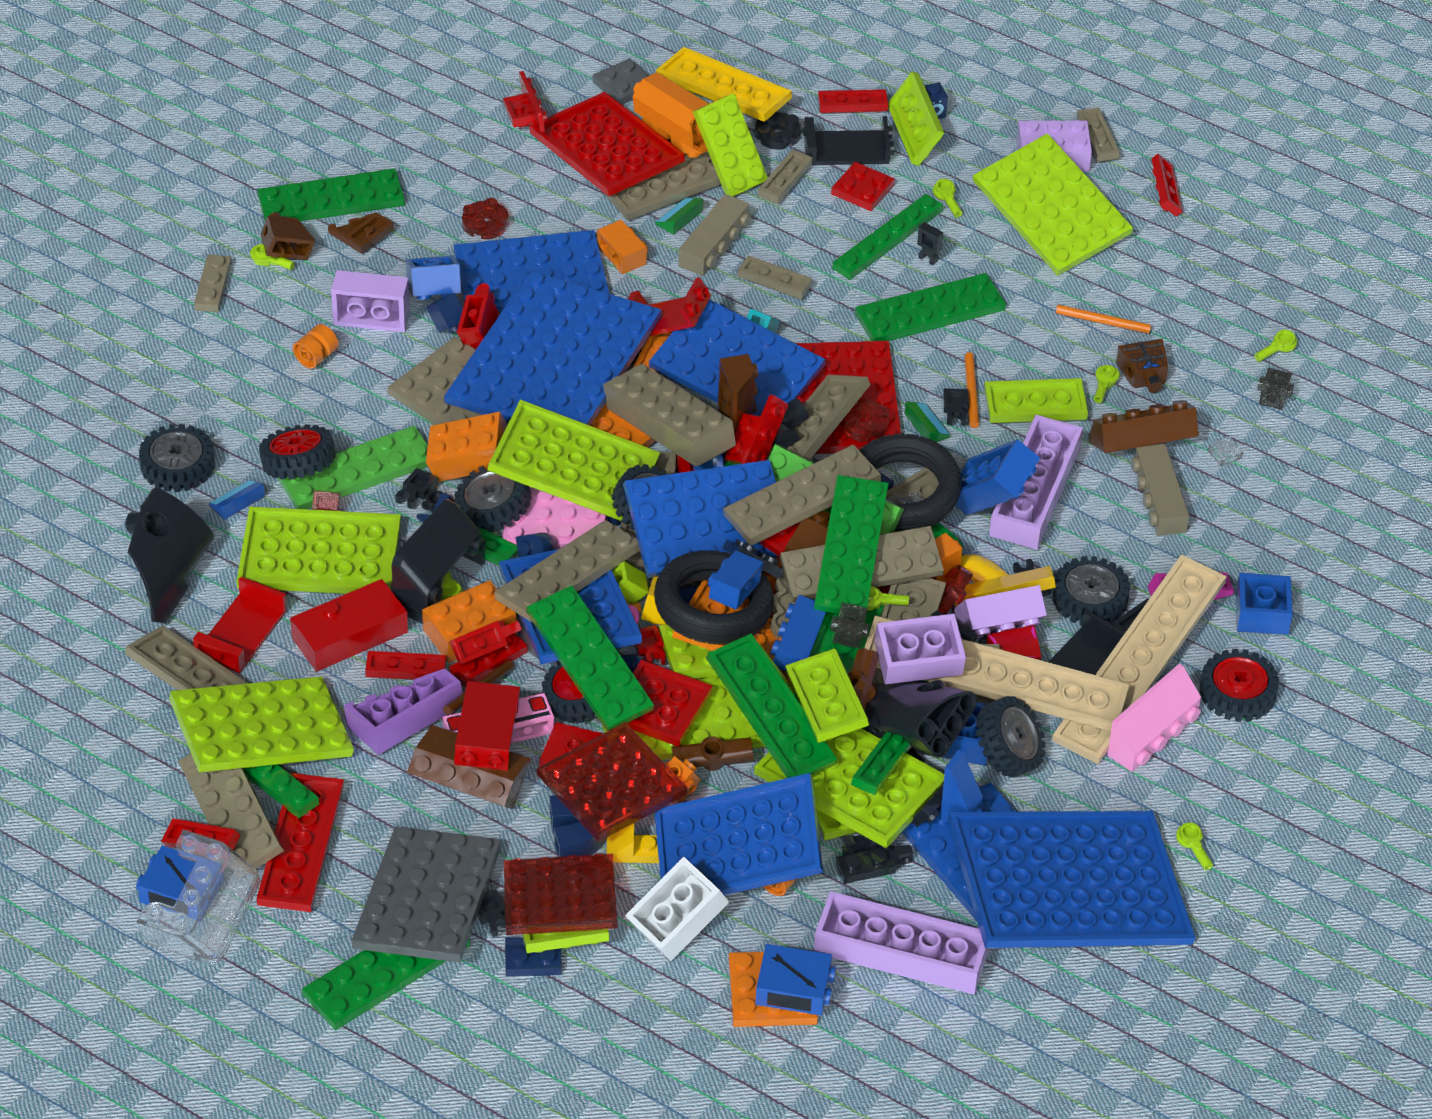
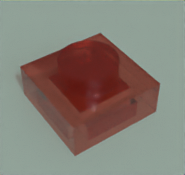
M314 490L312 510L339 511L340 492Z

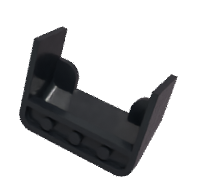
M445 499L396 552L391 565L393 594L407 611V617L423 624L422 609L431 606L441 598L443 593L441 579L462 556L483 566L485 564L486 540L483 532L457 503L449 499Z

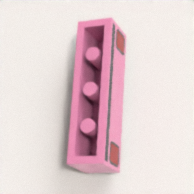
M545 693L519 699L518 714L516 713L511 743L551 734L554 727V716ZM461 713L442 717L443 729L457 733Z

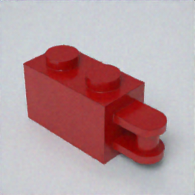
M486 283L480 284L476 288L474 295L466 296L457 329V334L462 343L471 346L475 350L499 315V311L494 304L495 296L490 292V287Z

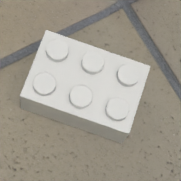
M683 857L625 916L668 960L672 961L729 901L713 883Z

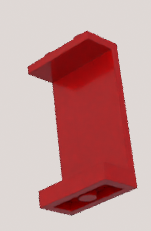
M700 277L694 280L686 297L649 305L662 310V317L649 336L686 329L696 325L712 296ZM639 290L630 293L628 300L648 305Z
M244 577L238 579L239 595L210 633L206 635L198 631L193 638L194 647L223 667L237 673L242 672L287 612L285 593Z
M467 681L455 743L454 765L508 771L509 751L516 713L518 714L520 687Z

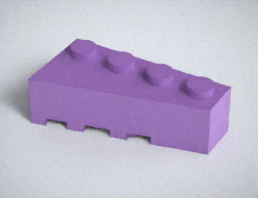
M444 668L414 679L411 685L394 686L390 688L391 692L377 697L375 694L365 697L364 702L356 705L353 702L344 705L347 727L379 755L444 717L446 714L443 712V707L462 694L461 682Z

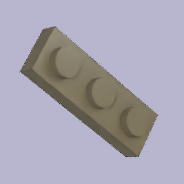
M1100 108L1077 110V120L1088 122L1091 150L1096 161L1119 159L1120 151Z
M792 149L759 187L758 196L779 204L810 168L813 157Z
M207 254L194 302L195 311L219 313L232 264L231 256Z
M749 255L738 268V277L801 300L812 286V278Z

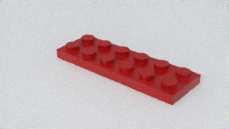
M291 773L292 777L318 796L319 805L298 819L282 804L275 833L284 851L266 862L256 900L257 906L311 912L344 789V779Z

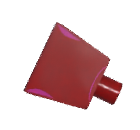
M1034 625L987 634L986 644H999L1000 650L1037 660L1041 659V651Z

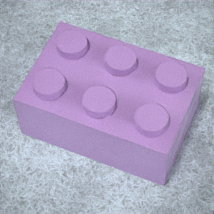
M1018 121L1017 150L1048 133L1082 172H1089L1092 150L1087 121Z
M336 271L331 289L333 325L405 332L410 314L408 277Z
M1040 585L966 599L954 608L957 622L976 632V640L984 638V635L991 632L997 633L1012 630L1015 627L1022 628L1040 624L1039 620L1047 616Z
M955 614L877 623L874 642L877 654L879 655L885 684L963 674L966 656Z

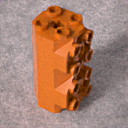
M658 72L643 78L641 82L635 84L633 88L634 112L643 117L644 123L666 140L671 138V144L690 158L698 157L700 154L708 151L692 111L709 103Z

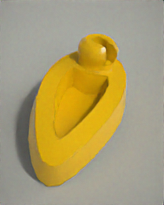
M965 554L961 556L960 571L975 583L1009 575L994 562L981 555Z

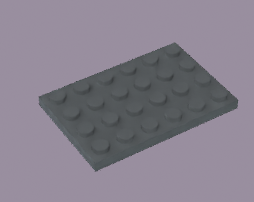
M395 826L351 940L352 948L461 963L501 849L500 840Z

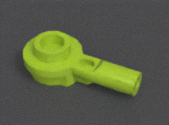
M939 179L933 186L932 192L934 196L945 200L955 218L960 217L963 212L954 198L956 192L954 183L949 179Z
M263 244L254 246L250 251V257L257 265H278L288 270H293L295 262L289 259L267 256Z
M1280 330L1274 336L1273 342L1255 353L1254 357L1260 362L1277 351L1290 352L1296 348L1297 338L1290 330Z
M1103 365L1096 370L1095 377L1098 387L1093 398L1096 403H1101L1107 389H1111L1119 380L1120 373L1113 366Z
M450 570L442 578L441 588L443 593L439 600L443 601L464 591L456 580H452Z
M871 586L867 610L879 609L881 605L886 606L887 604L908 606V595L883 594L879 589Z
M1184 823L1176 832L1177 842L1185 848H1191L1205 871L1211 869L1213 863L1202 847L1203 834L1200 827L1195 823Z

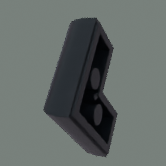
M794 398L787 403L788 408L772 447L777 444L788 448L800 440L793 428L807 420L809 415L798 398Z

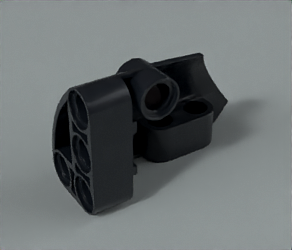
M153 488L141 504V511H133L127 515L125 525L127 531L132 534L128 554L143 580L151 609V622L166 623L189 588L190 581L188 577L213 541L214 534L201 517L186 504L160 488Z
M934 680L931 683L909 681L874 685L876 687V694L866 704L864 711L869 726L862 729L880 738L886 732L900 735L915 751L924 755L941 758L948 752L975 710L977 699L973 692L949 687L942 680Z

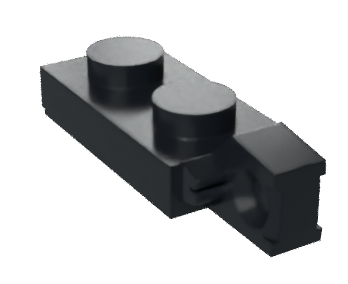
M910 844L897 846L896 848L892 845L887 848L881 847L836 857V865L843 883L847 884L894 874L896 869L902 867L901 865L913 862V851Z

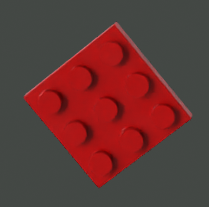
M641 660L633 675L654 704V708L652 711L622 726L680 747L713 693V685Z

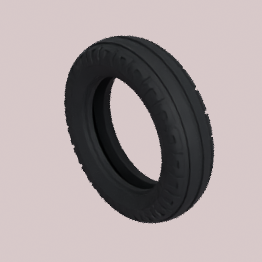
M905 433L879 437V439H874L859 449L876 470L890 463L910 462L929 469L938 480V487L929 497L914 503H894L904 508L894 532L933 526L946 518L955 507L961 492V473L954 457L939 443L924 436L919 437V435L915 434L905 435Z
M701 550L683 554L670 561L663 568L655 584L654 599L661 618L677 633L702 643L729 644L751 633L753 636L756 635L766 625L774 605L771 584L762 572L760 583L747 597L749 604L737 612L713 614L698 610L681 598L679 590L689 583L709 580L713 572L717 573L724 559H729L732 555L728 552Z

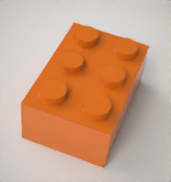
M500 411L430 426L426 464L433 476L438 477V482L470 476L469 473L473 470L478 473V468L484 466L485 469L488 468V464L507 427V423Z
M490 580L422 609L423 631L442 655H446L448 664L457 660L449 641L495 621L503 620L504 625L516 621V612L495 600V591L498 589Z

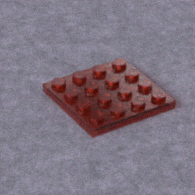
M626 722L537 768V776L598 842L686 796L688 792V787Z
M597 853L582 856L569 855L566 857L504 860L506 935L618 928L613 854Z

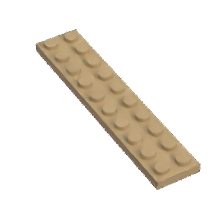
M1182 554L1096 673V676L1129 684L1122 712L1153 687L1224 586L1227 576ZM1064 719L1054 732L1052 741L1099 764L1108 751L1111 731Z
M878 616L874 617L865 645L866 649L877 653L874 642L877 623L893 620ZM963 639L961 641L966 656L963 674L924 680L928 682L942 680L949 687L971 691L976 695L994 700L1005 696H1015L1017 699L1023 700L1024 705L1028 704L1031 710L1111 731L1113 720L1122 713L1129 684ZM878 658V662H877L876 668H880V669H881L880 662H879V658Z

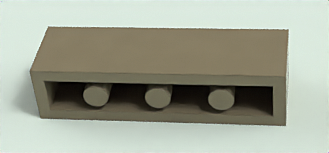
M724 194L679 248V267L704 276L709 269H712L720 255L726 253L729 244L738 238L743 227L748 226L751 220V214H749L750 203Z
M1166 445L1136 447L1135 457L1131 459L1132 471L1137 473V486L1143 492L1144 508L1149 510L1148 519L1150 526H1154L1157 536L1186 533L1189 514Z

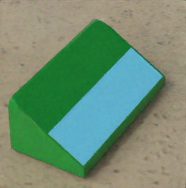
M684 198L659 218L655 225L674 235L703 211V198Z
M905 402L904 414L921 436L935 442L950 438L949 432L926 403Z

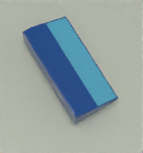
M248 480L209 503V506L225 520L265 497L264 485L260 482Z

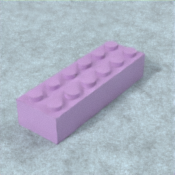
M1035 415L1023 444L1040 457L1036 464L1037 470L1031 478L1027 479L1023 485L1025 490L1017 499L1013 498L995 506L991 515L990 537L1038 550L1080 451L1083 427Z
M830 891L823 909L814 941L815 952L832 954L834 959L974 995L989 948L984 947L978 928Z

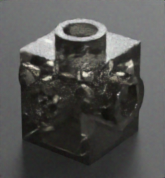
M1268 367L1265 377H1260L1257 390L1261 391L1259 404L1283 410L1286 399H1291L1294 390V384H1291L1292 373Z
M841 602L838 615H833L830 625V631L834 632L832 642L858 648L861 638L866 639L869 629V623H865L867 608Z

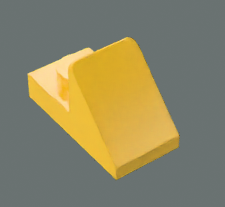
M634 822L628 824L607 837L606 862L659 863L657 835H634Z

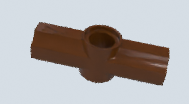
M866 648L857 650L852 671L847 673L864 711L866 704L876 694V687L872 684L879 658L875 651Z
M710 736L702 740L701 743L671 747L672 758L675 756L681 762L687 759L696 768L704 767L709 771L719 770L724 764L754 761L751 737L721 740L718 737Z

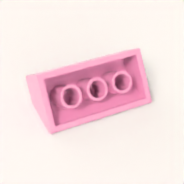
M1178 664L1113 720L1107 755L1129 771L1133 772L1140 765L1144 766L1152 754L1156 751H1161L1168 740L1173 736L1177 737L1182 732L1184 726L1189 722H1194L1200 715L1201 696L1184 666Z

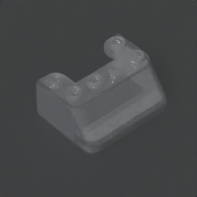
M183 829L176 844L177 852L182 858L196 863L174 907L160 902L150 903L142 910L137 920V925L143 942L207 964H216L225 957L260 885V877L255 867L225 843Z

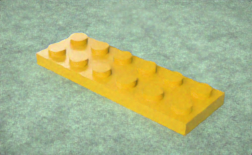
M686 47L681 48L656 69V72L669 78L686 90L713 101L734 93L742 113L764 122L792 98V91Z

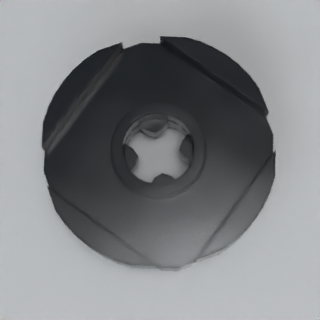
M775 112L765 122L758 119L755 124L756 139L758 137L761 140V144L767 148L776 150L786 149V145L792 143L793 146L800 140L801 125L799 124L798 116L794 114L789 115Z

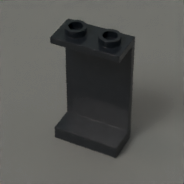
M882 116L881 130L815 131L814 117H804L805 155L813 157L812 165H852L854 162L862 165L889 164L890 155H894V141H890L892 139V126H888L887 116Z
M1086 610L1083 615L1082 627L1048 663L1096 675L1126 632Z

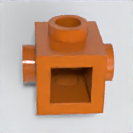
M674 756L671 761L666 762L662 766L659 775L653 781L675 801L682 803L687 796L695 792L701 779L695 774L697 768L687 759L681 762Z

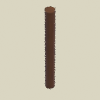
M507 660L478 682L495 683L514 669L513 662ZM465 691L443 707V712L446 715H451L463 706Z

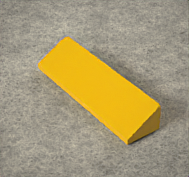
M1050 566L959 586L950 590L954 606L956 607L966 599L1040 585L1041 591L1056 588L1052 569Z

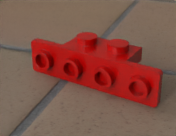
M519 71L523 94L503 98L504 107L513 127H526L529 124L536 123L540 133L545 132L544 124L548 123L546 112L542 109L541 101L537 97L536 89L532 86L531 78H527L524 71Z
M769 395L761 417L743 413L734 434L736 446L728 449L724 459L734 464L766 461L788 404L775 395Z

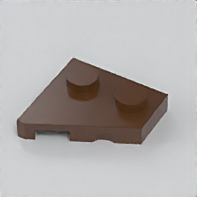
M377 212L361 218L349 219L347 225L336 227L334 223L328 226V233L361 254L394 230V223Z

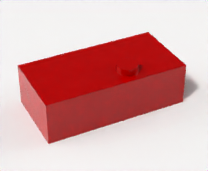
M383 579L290 617L292 639L316 672L408 633L407 611Z

